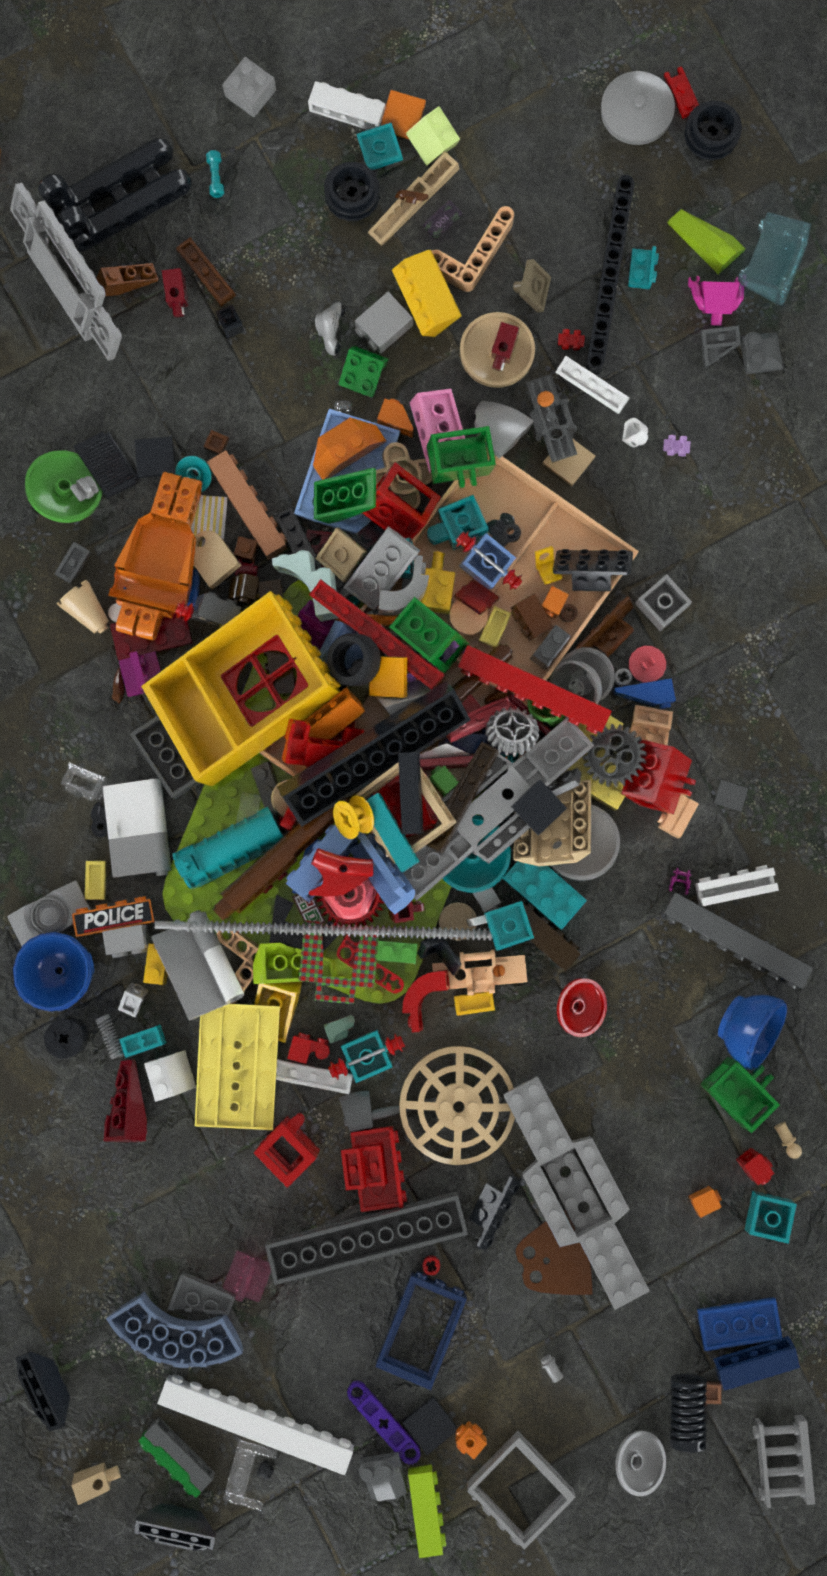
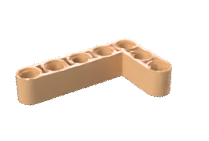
M504 206L498 210L465 265L439 250H432L435 260L439 261L438 266L446 282L465 292H470L475 288L512 228L514 211L510 207ZM507 217L509 218V220H503L501 218ZM497 232L500 235L494 236L492 233ZM487 247V248H489V249H491V250H490V251H484L483 248ZM480 263L481 266L476 267L473 264ZM454 269L456 272L449 273L448 270ZM470 278L472 281L465 282L464 279Z
M218 931L217 939L219 942L244 960L235 975L243 992H245L253 981L254 954L257 953L259 945L242 932L240 934L239 931H236V933L230 931L232 934L231 938L225 939L222 931ZM239 941H244L247 944L246 951L239 949ZM244 968L251 971L250 978L243 976L242 970Z

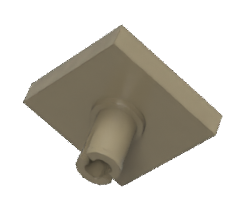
M529 259L526 262L523 280L514 282L513 290L536 312H544L551 276L534 259Z

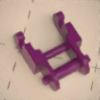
M676 867V870H673V873H675L674 877H671L669 891L672 892L674 882L685 883V895H688V889H690L691 884L689 876L691 877L692 874H690V870L687 872L678 871ZM678 875L686 876V879H685V880L677 879V876H678Z

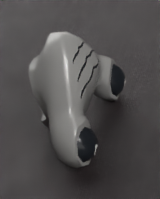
M340 302L334 303L328 309L318 313L315 318L318 335L323 337L327 353L336 356L341 350V346L335 336L339 326V319L346 312L344 305Z

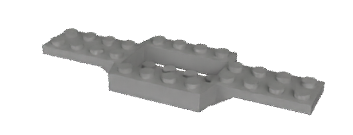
M568 717L540 740L534 748L532 747L529 752L525 753L514 763L500 754L497 755L474 799L507 770L508 772L470 804L443 854L427 846H424L415 853L420 862L403 873L415 890L414 898L416 901L471 853H474L490 864L530 829L516 813L478 846V842L514 811L510 806L533 784L541 779L548 787L594 747L593 743L576 725L568 722ZM455 788L442 799L445 805ZM506 788L511 789L514 793V796L509 800L504 799L502 796V791ZM476 814H480L484 818V822L480 826H476L472 822V818Z
M538 1076L504 1093L503 1096L536 1157V1160L522 1172V1175L559 1247L580 1242L615 1310L648 1293L650 1290L615 1225L630 1209L592 1137L588 1136L571 1141ZM574 1148L576 1149L608 1213H606L602 1208L592 1186L590 1185L580 1163L578 1162L573 1152ZM540 1166H543L545 1168L553 1186L555 1187L566 1211L568 1212L575 1226V1231L571 1227L560 1203L558 1202ZM567 1166L570 1168L571 1173L568 1177L560 1175L561 1167ZM583 1201L589 1204V1209L585 1213L578 1210L579 1203Z

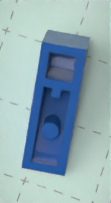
M672 678L618 687L613 690V695L653 707L659 706L660 709L669 708L676 701Z

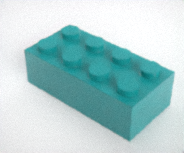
M517 861L502 878L503 881L559 930L566 926L587 901L548 866H535Z

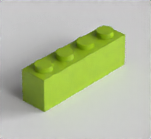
M432 1464L408 1468V1478L419 1558L443 1555L446 1537L445 1533H441L440 1526H444L442 1512L438 1513L437 1506L441 1505L440 1493L435 1492V1485L438 1484L437 1471L433 1472Z

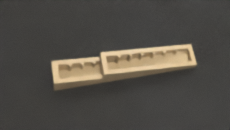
M445 151L421 178L418 176L407 189L428 194L429 198L425 201L417 200L416 204L405 202L406 198L404 200L399 198L370 229L368 234L381 246L385 244L459 170V164Z

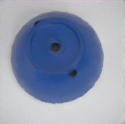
M754 995L746 998L737 996L729 1005L721 1020L718 1036L724 1040L731 1057L738 1061L744 1069L755 1070L766 1059L784 1025L787 1005L783 999L770 995Z

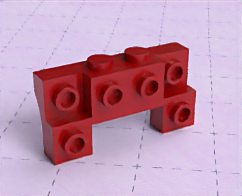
M289 719L285 733L286 743L282 760L284 763L303 765L308 768L361 735L365 730L345 727L342 741L309 737L311 725L308 721Z

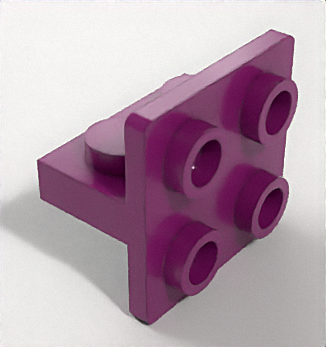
M136 651L129 653L130 658L119 661L128 697L144 694L145 692L141 686L161 672L156 652L140 655Z

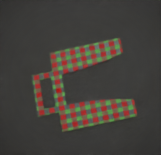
M305 920L306 926L309 923L311 924V926H314L315 923L317 926L320 925V922L318 921ZM305 933L303 935L298 981L317 983L315 1001L354 1004L356 987L374 988L379 937H376V935H373V937L368 935L365 939L364 935L360 937L353 965L352 979L322 976V935L320 936L319 933H316L314 936L313 933L310 935ZM322 985L350 988L349 998L321 995Z

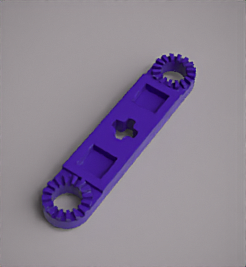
M353 1381L350 1383L347 1396L393 1451L399 1453L402 1461L408 1465L417 1463L420 1458L418 1444L363 1382ZM354 1387H360L363 1390V1394L355 1397L351 1391ZM381 1418L383 1420L388 1419L387 1427L385 1425L380 1426ZM407 1449H415L416 1455L413 1458H408L405 1455Z

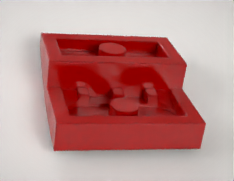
M383 1144L341 1150L346 1190L365 1189L366 1187L386 1186L388 1184Z

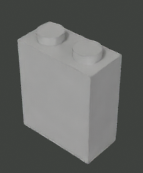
M389 292L384 294L355 320L356 333L361 338L364 337L368 341L369 347L373 351L376 350L379 354L383 353L413 326V317Z

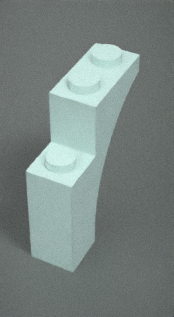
M301 550L295 554H282L272 558V564L279 573H285L298 578L307 585L310 593L320 579L336 590L334 573L330 568H319L316 571L314 557L309 551ZM313 598L315 615L321 622L338 618Z

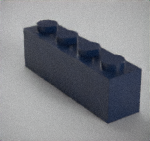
M789 1336L713 1359L718 1379L724 1391L800 1368L796 1348Z

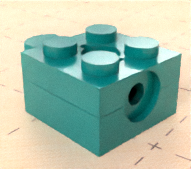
M474 495L438 509L440 523L428 528L427 537L433 545L449 540L452 549L456 550L462 547L461 545L456 547L458 542L455 541L462 532L466 533L469 531L468 536L470 538L476 537V541L482 535L488 534L489 528Z

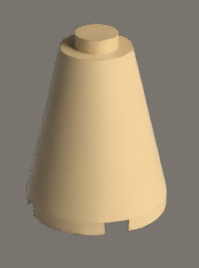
M84 580L81 582L82 586L80 588L75 586L60 599L61 602H58L57 605L94 634L97 632L101 634L108 628L109 620L90 583Z

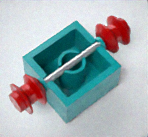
M377 1029L342 1044L341 1048L347 1061L344 1062V1060L338 1058V1063L330 1062L331 1066L328 1069L332 1078L336 1077L339 1080V1075L344 1074L347 1076L348 1069H350L355 1082L358 1083L392 1068L393 1064L388 1051L394 1056L396 1050L403 1052L402 1048L405 1045L402 1037H397L396 1034H394V1039L392 1040L386 1037V1045H384Z

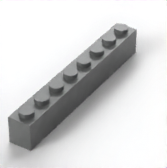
M677 893L671 894L661 912L665 915L664 919L673 924L675 922L682 924V929L689 933L695 931L700 934V939L708 943L710 940L717 943L716 947L724 952L727 950L733 952V957L740 961L748 960L751 962V967L759 971L761 969L768 971L767 975L775 980L780 978L786 981L784 985L795 990L796 987L803 989L813 970L809 965Z

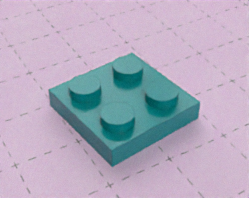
M392 123L356 134L365 164L371 170L403 160Z
M522 901L484 913L496 951L534 939Z

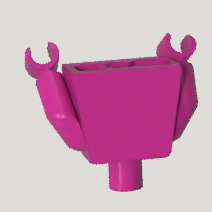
M696 276L695 282L689 277L688 287L691 288L693 299L703 314H711V325L722 326L723 314H732L744 299L746 278L743 279L742 283L736 277L734 282L703 281L699 285V276Z

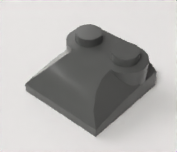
M750 332L746 336L740 337L745 375L783 369L777 333L759 334L757 332Z

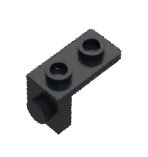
M433 937L425 938L420 943L417 954L421 959L437 953L453 976L458 973L462 965L460 959L454 954L443 937L441 939L435 937V939Z

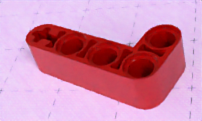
M347 934L337 950V956L342 962L353 968L359 942H353L351 935L349 937ZM345 947L351 950V956L348 959H344L340 955L341 950ZM376 962V969H382L384 977L380 980L375 979V983L393 994L401 992L404 987L403 980ZM388 973L392 975L389 978L392 981L399 980V989H391L392 985L389 982L386 985L382 984L386 980Z

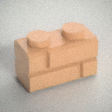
M680 795L674 815L662 812L657 821L660 823L658 828L676 838H681L699 804L684 795Z

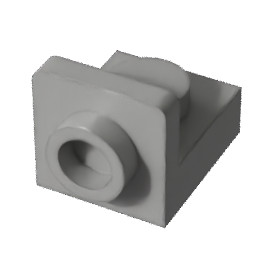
M130 983L124 991L118 1010L136 1018L143 999L148 993V989L143 988L139 984Z

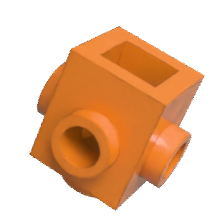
M469 1421L465 1425L461 1424L455 1432L456 1447L463 1454L467 1453L473 1459L487 1445V1439L482 1434L483 1430L476 1423L471 1424Z

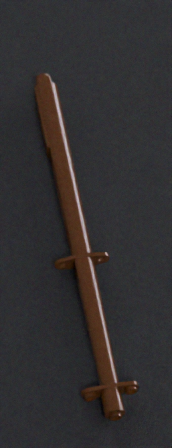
M499 644L488 655L508 663L513 658V651L507 644ZM472 674L471 677L464 675L452 686L461 703L483 684V682L478 681L479 676ZM358 792L354 793L353 795H351L350 797H348L347 799H345V800H343V801L349 803V800H350L354 795H356ZM334 807L302 827L298 823L220 893L223 898L214 905L213 911L222 920L228 918L235 911L240 914L297 862L296 858L320 837L331 824L335 823L333 818Z

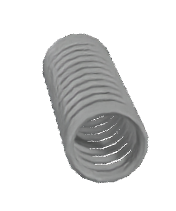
M107 1014L95 1021L99 1025L98 1028H101L99 1031H103L101 1034H105L102 1036V1038L106 1037L103 1039V1041H106L104 1044H108L106 1047H110L107 1049L111 1050L109 1052L111 1054L110 1058L114 1059L124 1053L122 1048L118 1049L122 1046L119 1045L120 1042H117L119 1039H115L118 1035L113 1036L117 1032L112 1033L116 1029H112L114 1026H110L113 1023H108L111 1019L107 1020L110 1018V1014Z

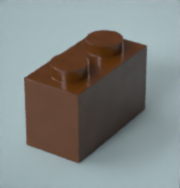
M535 593L510 607L512 617L515 621L519 622L523 636L528 638L529 641L554 627Z

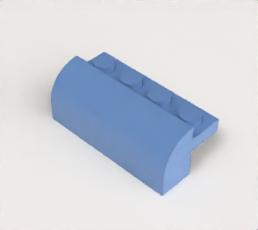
M359 832L357 837L361 842L353 847L350 852L354 858L373 859V877L368 879L386 906L396 914L412 901L415 896V890L404 873L399 870L397 864H394L390 858L386 857L385 849L375 840L376 835L370 832L368 834Z

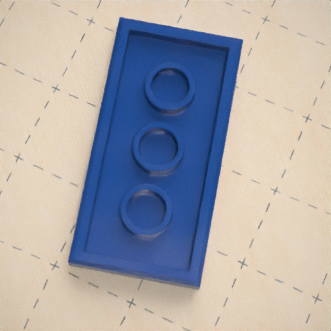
M775 1297L697 1309L704 1351L783 1338Z

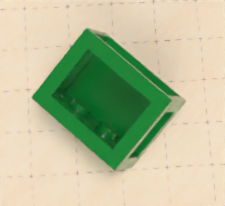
M489 426L431 434L427 444L433 484L458 480L459 487L464 488L465 479L470 478L471 485L477 486L476 477L490 475L496 465ZM478 433L476 437L438 442L439 439ZM486 441H487V447H488V453H489V459H490L489 461H488L487 451H486V445H485Z
M415 596L389 626L413 647L412 650L421 654L425 660L432 663L443 673L447 672L466 649L467 645L470 644ZM453 641L457 642L460 646L446 663L438 659Z
M727 1057L700 1084L741 1127L750 1133H753L780 1106L764 1089L774 1077L769 1074L760 1083L755 1080L765 1070L762 1065H759L749 1074L738 1061ZM764 1106L768 1107L753 1124L749 1122Z

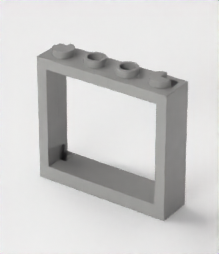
M519 1431L467 1482V1492L471 1495L474 1501L478 1500L482 1504L483 1511L488 1516L492 1515L496 1519L497 1526L502 1531L506 1530L510 1534L509 1537L512 1542L520 1545L524 1550L576 1497L574 1489ZM516 1446L561 1493L524 1532L479 1487V1483Z

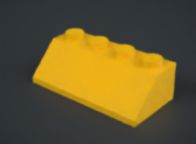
M431 250L408 257L392 269L422 336L436 337L462 316Z

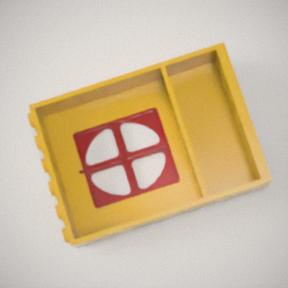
M271 591L141 686L194 780L214 786L284 736L289 719L306 720L341 692L339 689L341 687L340 683L332 678L329 673L330 670H328V664L319 657L321 652L315 645L311 644L310 640L312 638L306 630L303 631L300 626L302 622L296 614L293 615L291 611L293 609L292 605L279 594L275 595ZM267 651L285 653L289 657L288 662L270 675H267L258 660V655ZM251 662L261 680L244 694L239 695L237 684L240 673L245 665ZM294 667L297 671L296 685L290 697L283 701L273 682ZM263 688L268 689L276 703V707L273 710L265 712L250 710L245 705L249 698Z

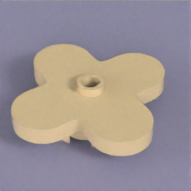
M398 442L390 443L385 447L382 453L385 468L376 470V484L394 462L423 484L427 485L432 481V475L429 473L426 459L412 461L406 447ZM396 474L388 489L416 509L420 504L419 490L405 479L403 481L400 480L398 474Z

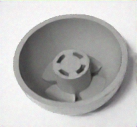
M575 660L565 661L559 664L551 675L550 683L591 702L599 703L602 696V683L598 673L590 665Z

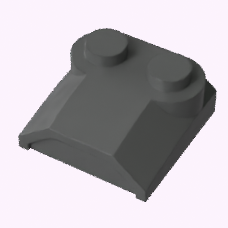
M398 1452L361 1458L359 1475L366 1482L371 1499L383 1501L396 1499L408 1494L409 1491Z

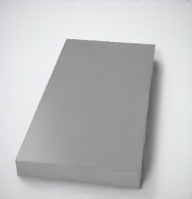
M388 526L343 588L375 611L379 606L380 590L390 591L420 550Z

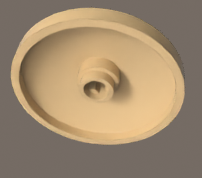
M502 312L488 313L476 318L464 331L460 343V358L465 371L478 383L493 388L507 387L520 381L530 370L535 355L534 338L526 324L517 317ZM504 322L519 327V337L510 364L505 363L501 372L492 369L494 359H492L491 353L500 323Z

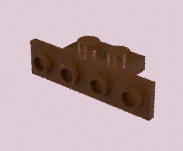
M627 596L623 601H620L616 608L606 615L603 621L593 628L590 634L577 645L576 649L595 647L598 651L609 657L634 631L632 626L622 620L634 608L630 598Z

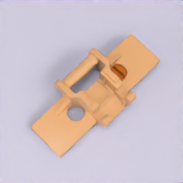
M491 949L489 952L468 954L460 952V962L462 964L460 969L466 973V977L463 980L456 979L455 975L453 976L449 971L450 989L467 988L468 996L478 992L495 993V985L527 982L525 955L495 957V949ZM492 959V966L466 968L465 966L466 961ZM443 962L432 963L433 971L448 969Z

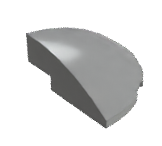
M481 401L474 412V415H476L475 428L490 427L494 455L499 459L516 445L518 440L528 432L534 422L516 409L495 402Z

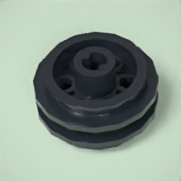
M712 100L701 103L688 116L684 131L686 145L693 154L701 159L711 161L723 159L732 153L740 139L742 131L740 116L733 107L725 102Z
M344 162L335 166L327 175L324 183L325 202L329 210L336 217L346 221H360L370 216L377 208L380 199L379 181L374 171L367 165L359 162ZM338 187L342 188L340 192L336 191Z

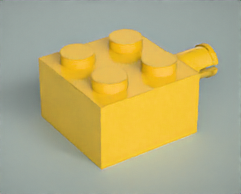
M434 551L431 568H426L425 574H421L429 575L428 587L421 602L434 613L450 615L455 572L442 570L445 553Z

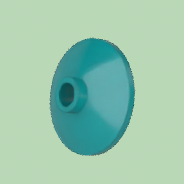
M187 456L181 459L176 466L175 474L182 476V479L183 477L202 481L201 492L205 491L211 484V469L202 458ZM193 470H196L198 472V475H195L193 473Z

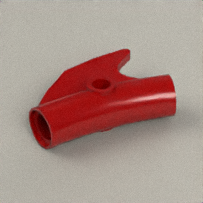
M317 848L311 865H314L321 873L323 883L317 888L310 890L309 895L329 897L342 896L369 877H373V859L347 857ZM344 864L345 869L340 871V866Z

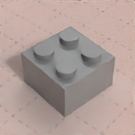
M247 57L243 58L222 84L225 97L252 117L258 114L276 91L274 77Z
M666 574L636 601L635 605L661 632L686 610L692 601Z
M137 925L102 932L106 955L112 954V958L128 956L129 951L132 954L147 952L148 944L151 943L148 925Z

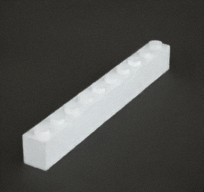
M174 1374L167 1377L157 1403L342 1475L346 1474L353 1454L354 1445L345 1438L337 1439L332 1437L331 1433L316 1431L308 1424L300 1425L295 1423V1420L290 1417H279L274 1411L258 1409V1406L253 1403L245 1404L240 1402L237 1397L224 1396L216 1389L208 1390L203 1388L198 1382L190 1383L185 1381L179 1375Z

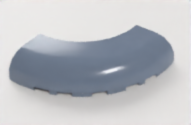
M145 1292L128 1301L106 1318L116 1334L131 1345L133 1350L139 1351L155 1362L173 1365V1367H207L208 1365L226 1362L243 1353V1346L239 1335L227 1315L220 1314L210 1319L198 1321L179 1319L159 1309Z

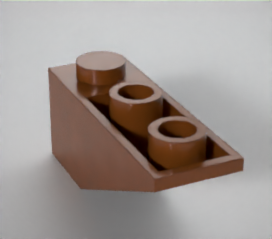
M153 263L101 268L96 277L98 283L105 290V296L120 295L159 280Z

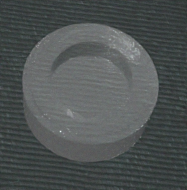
M335 401L333 403L335 411L349 412L352 410L351 401Z

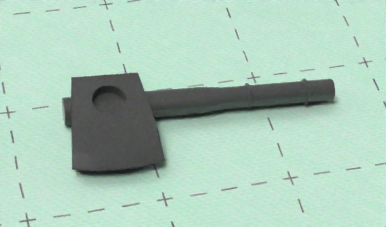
M369 1091L353 1092L339 1098L345 1116L343 1117L345 1127L348 1126L350 1132L373 1127V1120L400 1113L399 1105L372 1110ZM436 1097L424 1099V1102L436 1101ZM406 1109V1112H407V1111L410 1112L411 1110H416V1109Z

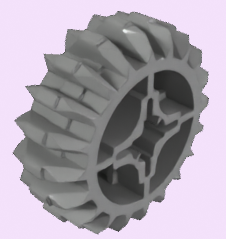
M511 706L508 710L502 708L501 712L496 710L486 725L488 743H492V747L498 748L499 753L504 751L506 756L512 753L515 757L516 753L523 755L524 751L529 752L531 747L534 748L539 737L537 720L533 719L532 714L527 715L526 710L521 712L519 707L516 710H513Z

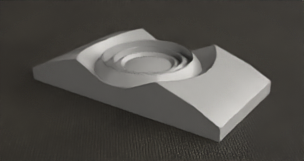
M73 881L52 891L39 900L8 915L7 918L22 946L30 938L39 934L60 933L74 925L72 914L76 913V909L88 907L89 911L91 908L87 900H85L78 882Z

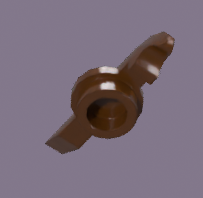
M400 190L395 195V198H400V200L406 198L405 202L416 204L417 200H427L429 195L409 190Z
M495 688L494 693L484 699V703L489 704L514 692L508 690L507 693H504Z

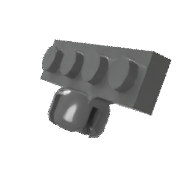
M265 762L251 768L264 808L269 806L276 821H278V814L271 803V794L278 782L271 762ZM280 827L283 835L285 836L289 831Z

